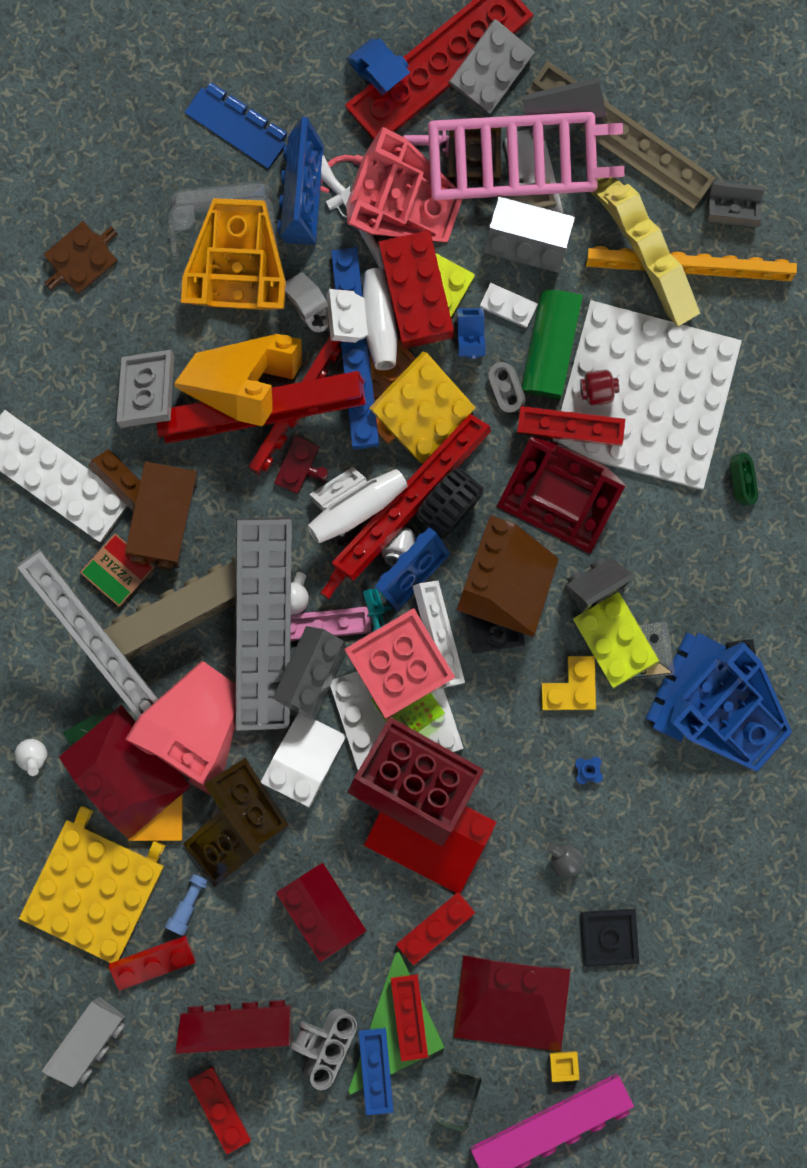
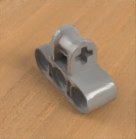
M303 272L287 280L285 293L290 300L289 303L299 313L303 322L314 332H322L328 328L329 317L326 310L328 303L320 289Z
M340 1008L330 1012L322 1029L301 1021L299 1024L301 1028L296 1040L289 1046L291 1049L309 1057L304 1069V1076L317 1090H326L334 1082L357 1029L355 1018ZM342 1018H347L345 1027L337 1029L338 1021ZM334 1043L336 1045L334 1052L326 1055L325 1050L327 1046ZM324 1069L322 1078L314 1080L315 1072Z

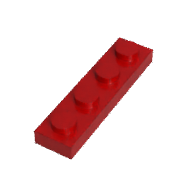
M520 406L517 434L622 447L626 419Z

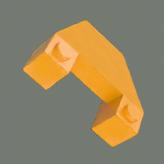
M274 334L195 353L175 381L174 387L238 421L263 426L273 411L272 385L258 382L262 373L293 380L302 365V341L288 335Z

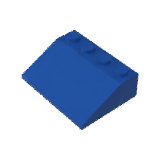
M302 117L289 134L288 145L284 146L283 151L286 170H282L281 175L284 195H280L279 199L282 219L278 220L277 232L287 244L316 245L324 144L308 117Z

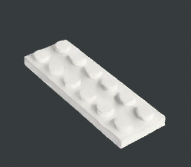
M4 410L0 415V471L101 543L128 506L96 474L12 414Z

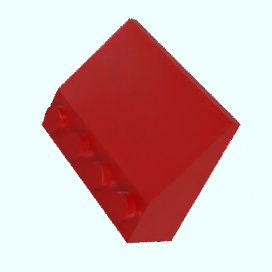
M465 806L442 847L380 812L364 846L455 893L458 891L461 893L497 822Z

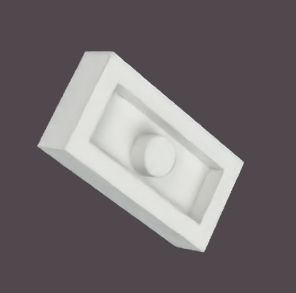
M490 283L480 308L527 329L538 304Z

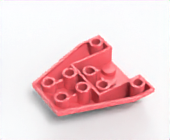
M201 661L139 716L125 740L146 754L156 755L189 777L188 782L206 794L211 795L204 783L225 771L234 734L235 683Z

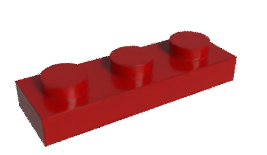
M458 891L396 943V945L412 965H415L476 912Z
M185 935L109 963V970L120 991L194 964L196 959Z
M418 974L391 977L401 1061L428 1058Z
M213 1066L188 1080L226 1154L251 1141Z

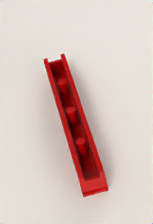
M359 371L274 387L272 388L273 411L264 425L366 405L364 379ZM203 402L171 408L170 421L156 422L157 434L159 437H164L166 444L259 426L238 421Z

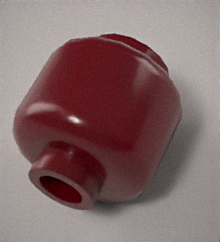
M606 369L587 372L584 379H580L582 400H586L592 406L612 403L615 394L620 391L618 378H613L612 373Z

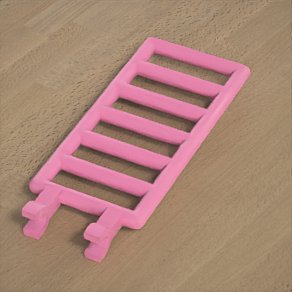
M593 112L430 121L428 123L431 196L434 200L594 192L598 188L597 178L625 177L624 166L597 167L596 136L623 134V123L596 125ZM585 123L587 182H571L569 124ZM559 124L561 183L545 184L543 125ZM518 126H533L535 184L519 185ZM507 127L509 186L493 187L491 128ZM465 129H480L483 187L467 188ZM454 130L457 189H441L439 131Z

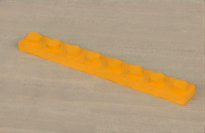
M596 246L593 249L588 248L586 267L646 271L633 249L608 250L604 246ZM683 252L671 253L682 264L685 274L792 281L797 273V263H789L786 259H777L773 262L764 261L759 257L745 260L738 259L732 255L718 258L712 257L710 254L690 256Z

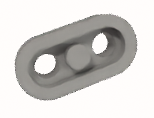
M498 362L489 371V380L496 400L503 411L517 413L520 411V406L525 405V395L519 378L512 365ZM507 372V379L502 381L500 379L501 373ZM511 396L516 397V403L514 405L509 404V398Z

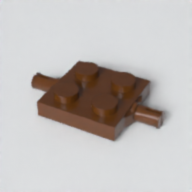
M82 221L44 253V256L53 265L55 274L45 281L44 284L52 291L53 288L63 281L70 285L79 295L118 262L107 247V243L118 233L110 226L99 236Z

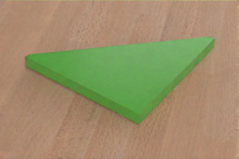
M399 951L395 953L370 1029L386 1027L390 1075L421 1060L401 1061L391 977L410 975ZM421 998L429 1056L445 1047ZM361 1055L348 1090L350 1095L364 1088Z

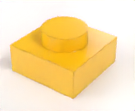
M577 1051L549 1053L552 1082L580 1080Z

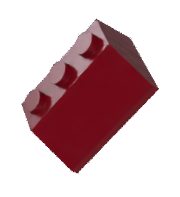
M323 862L276 892L319 962H322L367 931Z

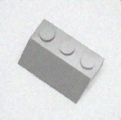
M100 997L93 1000L42 1072L71 1087L77 1085L78 1082L84 1084L93 1072L89 1068L95 1059L100 1061L108 1051L109 1047L106 1046L111 1036L116 1039L124 1029L125 1024L122 1021L126 1016Z

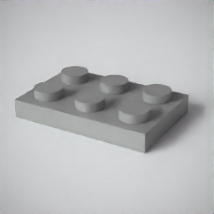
M494 19L448 83L482 111L490 114L535 51Z
M172 350L121 357L117 424L120 428L171 420L174 354Z

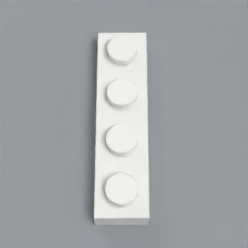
M439 581L414 585L413 590L421 620L455 676V679L439 689L465 683Z

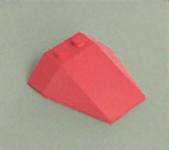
M382 127L361 161L346 204L347 224L370 235L401 237L430 230L434 242H448L462 199H456L453 208L454 199L434 200L431 196L430 161L406 138ZM441 173V189H457Z

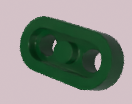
M747 453L734 455L729 464L734 487L733 496L742 506L755 504L758 500V487L753 460Z

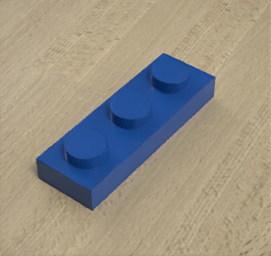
M386 1027L359 1030L366 1115L394 1113Z

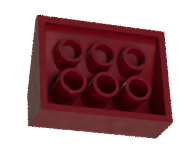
M389 717L356 773L347 793L443 847L485 770L394 718Z
M285 999L270 1000L269 1006H258V1001L243 1002L242 1008H231L230 1003L214 1005L215 1010H204L203 1005L188 1006L187 1012L180 1014L176 1054L289 1046L294 1037L292 1004H285Z

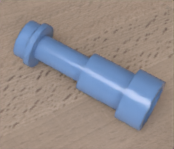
M196 874L189 878L192 884L183 902H179L173 917H169L165 928L182 936L185 935L189 927L187 923L195 908L193 904L201 888L207 887L206 883L208 880Z

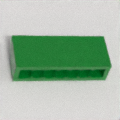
M546 290L540 293L521 383L524 393L561 400L583 295L560 290Z

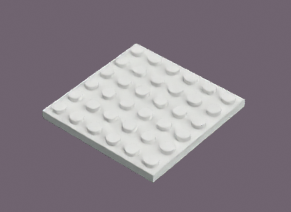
M590 300L561 411L626 419L623 445L620 447L554 438L553 442H558L599 463L703 490L742 340L686 325L677 326L671 321ZM609 370L613 378H618L620 391L615 394L613 402L592 406L586 400H582L580 379H584L585 374L589 371Z

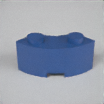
M380 38L377 40L369 39L346 58L357 74L372 84L381 95H384L410 73L407 69L409 67L407 61L401 55L396 56Z

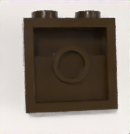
M501 127L491 128L493 186L495 182H500ZM465 129L467 186L469 181H479V185L483 186L480 129ZM449 130L448 180L453 181V185L457 186L454 130Z

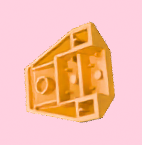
M213 198L182 277L181 303L217 308L284 309L286 281L266 201Z

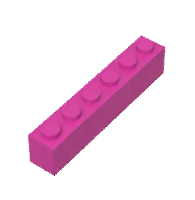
M616 1073L471 1146V1152L479 1168H525L532 1163V1158L540 1154L542 1157H546L557 1150L556 1146L564 1142L569 1145L578 1141L581 1138L580 1134L589 1129L591 1132L598 1131L606 1126L605 1121L613 1117L615 1120H619L629 1115V1109L633 1108L634 1105L619 1075Z

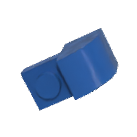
M457 308L458 357L474 359L486 355L483 308Z

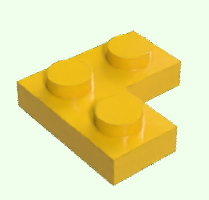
M568 656V683H542V710H596L595 656Z

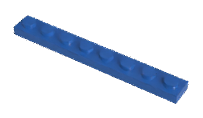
M357 247L332 250L335 290L354 291L355 294L363 297ZM364 338L356 343L341 341L344 373L359 371L365 382L363 385L366 405L348 408L353 450L379 447L377 418L369 409L375 400L367 340Z

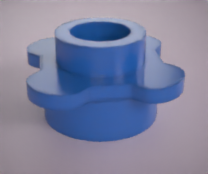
M593 757L588 760L578 758L576 760L575 766L578 768L576 780L578 783L585 784L589 781L599 783L602 781L603 775L600 773L602 761L599 757ZM587 768H591V773H587Z

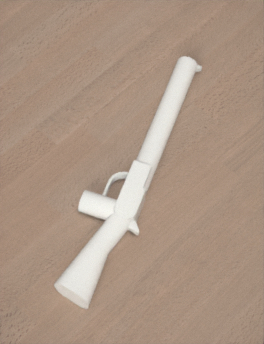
M323 155L321 178L337 194V196L325 202L330 211L337 207L340 214L347 218L346 215L342 214L338 206L344 204L346 207L351 187L349 186L345 189L339 183ZM358 229L378 267L383 269L379 245L374 236Z

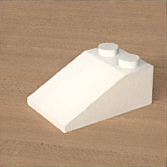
M298 713L274 755L261 783L307 807H311L346 735L317 720L311 721Z

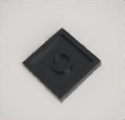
M636 909L581 912L585 967L640 964Z

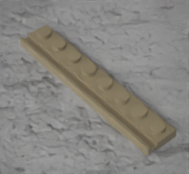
M547 60L526 93L531 94L577 83L578 81ZM604 100L608 122L603 124L623 123V134L596 136V142L694 210L716 177ZM585 128L578 129L585 134Z

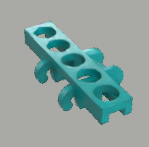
M377 588L363 591L369 611L367 617L371 618L374 628L372 632L385 625L382 614L392 610L391 606L383 607Z

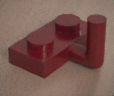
M295 436L274 484L298 495L307 476L320 482H326L328 480L327 469L324 467L319 469L312 467L320 446Z

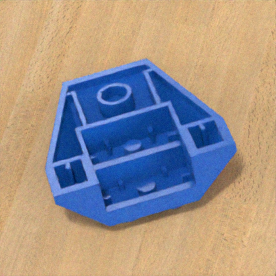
M743 642L712 656L676 696L670 721L688 740L755 771H758L792 733L761 660Z

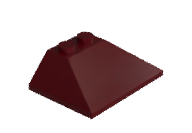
M530 437L496 507L591 554L626 484L606 466L558 442Z
M121 704L61 754L59 759L75 783L106 819L130 839L187 791L191 785L177 769L156 755L146 754L125 740L136 720Z
M463 955L453 1037L561 1052L571 969L551 966L542 967Z

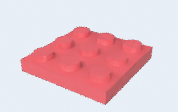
M414 608L344 649L385 719L455 679L453 672Z

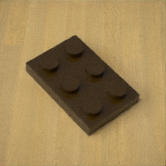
M246 758L204 783L220 810L230 806L249 834L255 839L258 846L288 826L285 818Z
M230 806L221 810L183 843L214 887L261 851L255 839L249 834Z

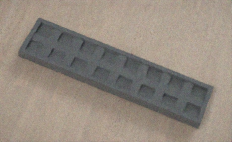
M291 517L236 518V731L289 729L290 708L272 698L290 662Z

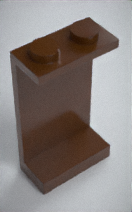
M151 462L144 463L125 549L127 559H131V563L137 565H146L147 562L157 564L158 568L164 570H172L173 567L180 568L179 556L193 490L197 488V471Z

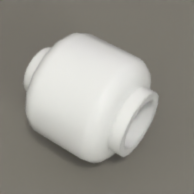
M403 527L381 551L387 564L394 566L398 557L402 553L407 552L414 544L417 537L412 530Z

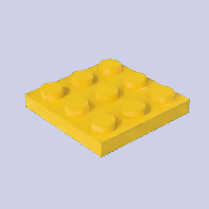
M422 352L369 407L371 412L421 464L430 457L476 408L426 352Z

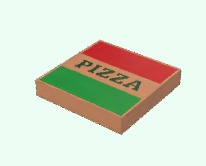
M115 533L80 573L121 608L155 570V567L148 562L146 565L131 563V559H127L125 554L127 543Z

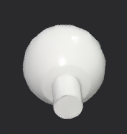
M297 572L294 581L291 582V615L303 612L309 602L308 592L303 586L306 575L301 572Z
M26 739L16 747L15 761L21 769L28 771L29 775H37L38 769L43 766L47 758V750L40 741Z

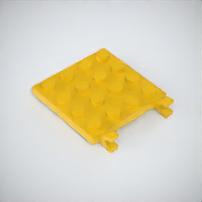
M81 806L75 822L66 820L19 919L112 963L120 960L164 869V865L157 862L166 845L153 841L148 856L145 857L86 829L85 827L93 810Z

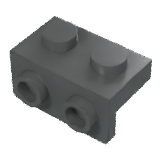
M713 181L708 197L707 222L759 227L764 187Z

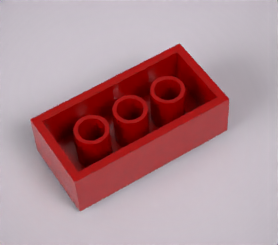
M430 230L379 241V252L392 300L402 350L452 339L454 329Z

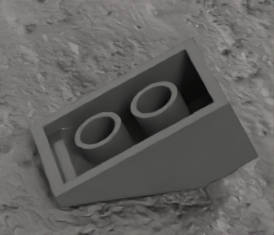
M601 558L590 565L592 570L582 574L579 571L567 579L569 583L564 588L579 613L582 614L625 589L635 579L634 575L613 558L607 561Z

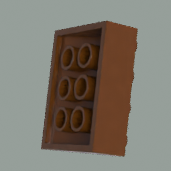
M490 515L457 610L534 637L559 558L515 523Z

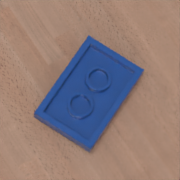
M429 527L416 538L414 544L407 552L402 553L398 557L396 564L379 578L375 587L388 604L398 612L414 595L413 586L425 583L447 559L450 552L438 534Z

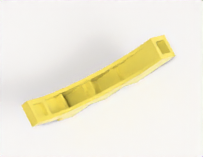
M597 178L598 188L596 191L591 192V194L609 212L634 249L660 298L667 316L677 326H680L699 315L700 311L682 264L670 254L661 229L649 219L640 194L629 184L623 185L616 178Z

